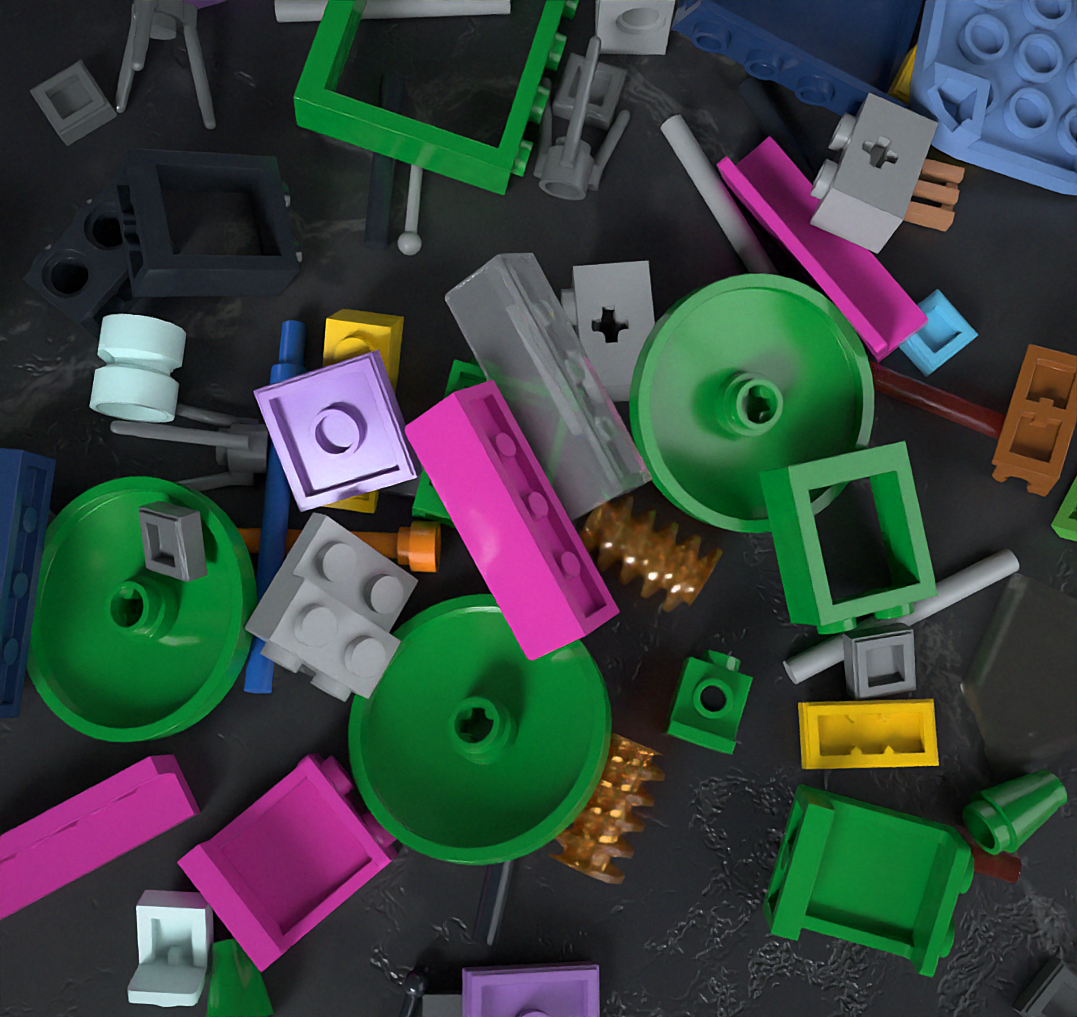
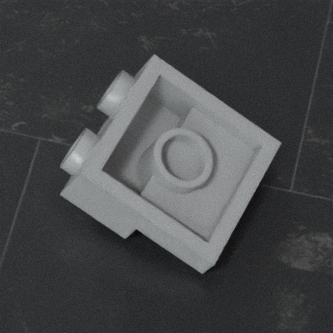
M313 512L244 629L266 642L260 654L294 673H297L301 664L314 670L316 674L310 683L344 702H346L351 692L369 699L401 642L389 634L419 580L328 516Z

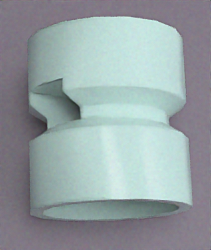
M113 314L103 317L97 355L107 365L95 369L89 407L102 414L120 419L152 423L173 421L179 384L170 376V373L173 372V369L182 367L186 332L170 322L147 316Z

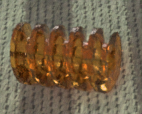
M611 484L579 534L588 553L596 547L600 549L597 569L603 572L619 560L622 562L619 583L625 586L641 574L644 576L641 590L643 598L648 599L663 588L666 590L663 605L664 611L669 613L682 602L689 604V607L711 575L723 550L717 547L702 558H699L698 553L701 543L699 535L693 534L678 545L675 543L679 527L678 522L672 520L660 530H654L657 509L651 506L636 518L631 516L635 496L628 493L618 502L612 504L609 502L612 490Z
M611 732L607 761L593 795L573 821V828H566L554 838L564 848L562 854L548 853V855L601 881L612 884L622 883L624 872L611 860V857H633L635 848L621 833L622 831L643 832L645 822L631 808L632 806H654L655 797L641 784L643 780L664 781L665 772L652 761L653 755L662 754Z

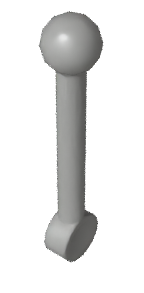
M411 165L405 232L398 239V247L406 255H415L420 250L422 244L420 237L417 235L423 168Z

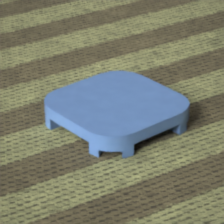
M926 0L910 80V109L912 112L938 123L931 142L935 148L953 158L1061 194L1077 195V0Z

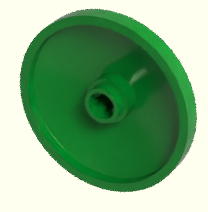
M745 274L705 284L691 291L669 308L655 324L640 350L634 367L629 398L630 424L637 453L646 472L656 487L673 505L700 522L714 527L744 533L771 532L759 472L866 449L870 439L874 416L872 372L868 357L855 329L841 311L824 295L808 285L779 275ZM850 481L808 490L813 516L827 507Z
M130 476L101 483L76 497L52 520L45 534L26 668L37 692L47 706L61 720L77 731L96 739L111 742L147 741L168 737L181 732L200 721L217 706L233 686L248 656L254 634L244 628L257 607V587L254 568L245 542L235 524L214 501L204 494L182 484L146 476ZM159 500L200 511L208 575L187 582L147 569L138 514L139 506Z
M492 594L468 595L446 600L418 613L391 634L401 642L370 698L367 699L355 693L348 726V748L353 777L359 793L376 820L392 836L415 851L430 857L456 864L489 865L527 855L557 837L575 820L590 800L601 779L611 739V708L602 674L594 658L580 639L535 660L527 659Z

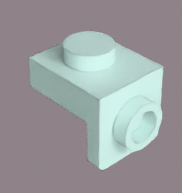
M145 890L136 905L139 966L128 985V1000L131 1003L157 1004L163 1007L195 1005L211 971L212 955L210 944L214 943L213 909L201 893Z

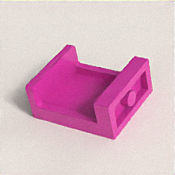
M319 753L306 755L297 763L298 767L218 834L210 840L198 844L177 862L260 972L272 964L294 943L399 855L391 845L396 838L376 820L370 810L365 812L350 794V791L356 787V784L348 771L332 755L325 761Z

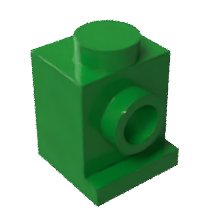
M704 649L700 660L692 657L684 659L661 733L720 753L732 755L736 741H734L753 677L738 673L741 664L740 660L719 652ZM707 686L718 688L723 696L722 706L715 712L706 710L700 701L701 693Z

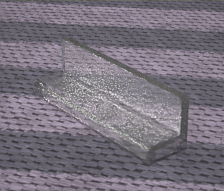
M533 253L498 254L446 294L445 300L488 381H495L570 521L583 516L611 499L631 492L653 480Z

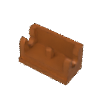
M1032 344L1028 345L991 464L995 465L992 474L995 480L1004 482L1007 481L1009 476L1027 480L1028 492L1044 497L1059 480L1077 421V356Z

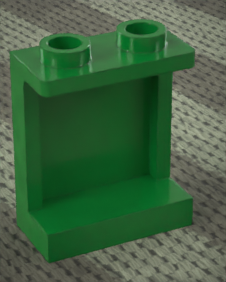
M798 783L762 908L770 934L798 941L801 928H805L906 957L911 961L918 974L933 977L939 957H947L952 948L955 934L952 914L958 894L966 893L971 885L974 874V857L971 854V847L952 826Z

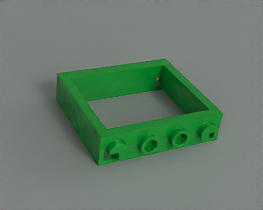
M328 0L293 97L297 126L504 196L511 173L523 177L533 146V142L523 139L528 121L540 124L550 92V88L540 85L545 68L557 71L567 39V35L557 32L562 16L573 20L579 0H546L499 148L335 93L367 0Z

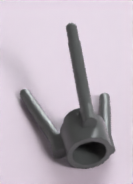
M134 0L131 12V26L114 102V109L118 113H122L126 109L135 70L140 71L144 67L149 38L160 40L173 39L176 37L177 29L182 28L203 122L207 129L215 128L216 121L212 107L213 103L196 28L197 7L195 5L184 3V0Z
M593 36L589 41L567 136L557 138L555 146H552V83L549 78H543L540 83L541 86L550 88V92L539 124L538 158L534 176L540 178L539 186L543 191L561 199L581 200L585 198L587 189L598 190L602 171L631 117L628 110H622L593 159L590 156L591 146L585 141L580 140L602 44L601 38L598 36Z
M177 402L176 415L223 428H219L218 431L126 421H114L110 425L111 431L116 434L216 446V462L218 465L228 466L229 472L175 482L188 486L198 492L230 485L255 486L256 473L267 474L271 436L267 425L261 424L258 418L235 417Z

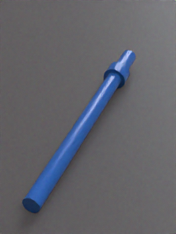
M293 320L282 323L278 364L273 365L271 368L270 384L309 372L303 367L307 326L304 323ZM271 437L256 572L257 605L284 562L291 496L290 484ZM253 635L247 658L244 691L271 693L274 661L260 654L266 642Z

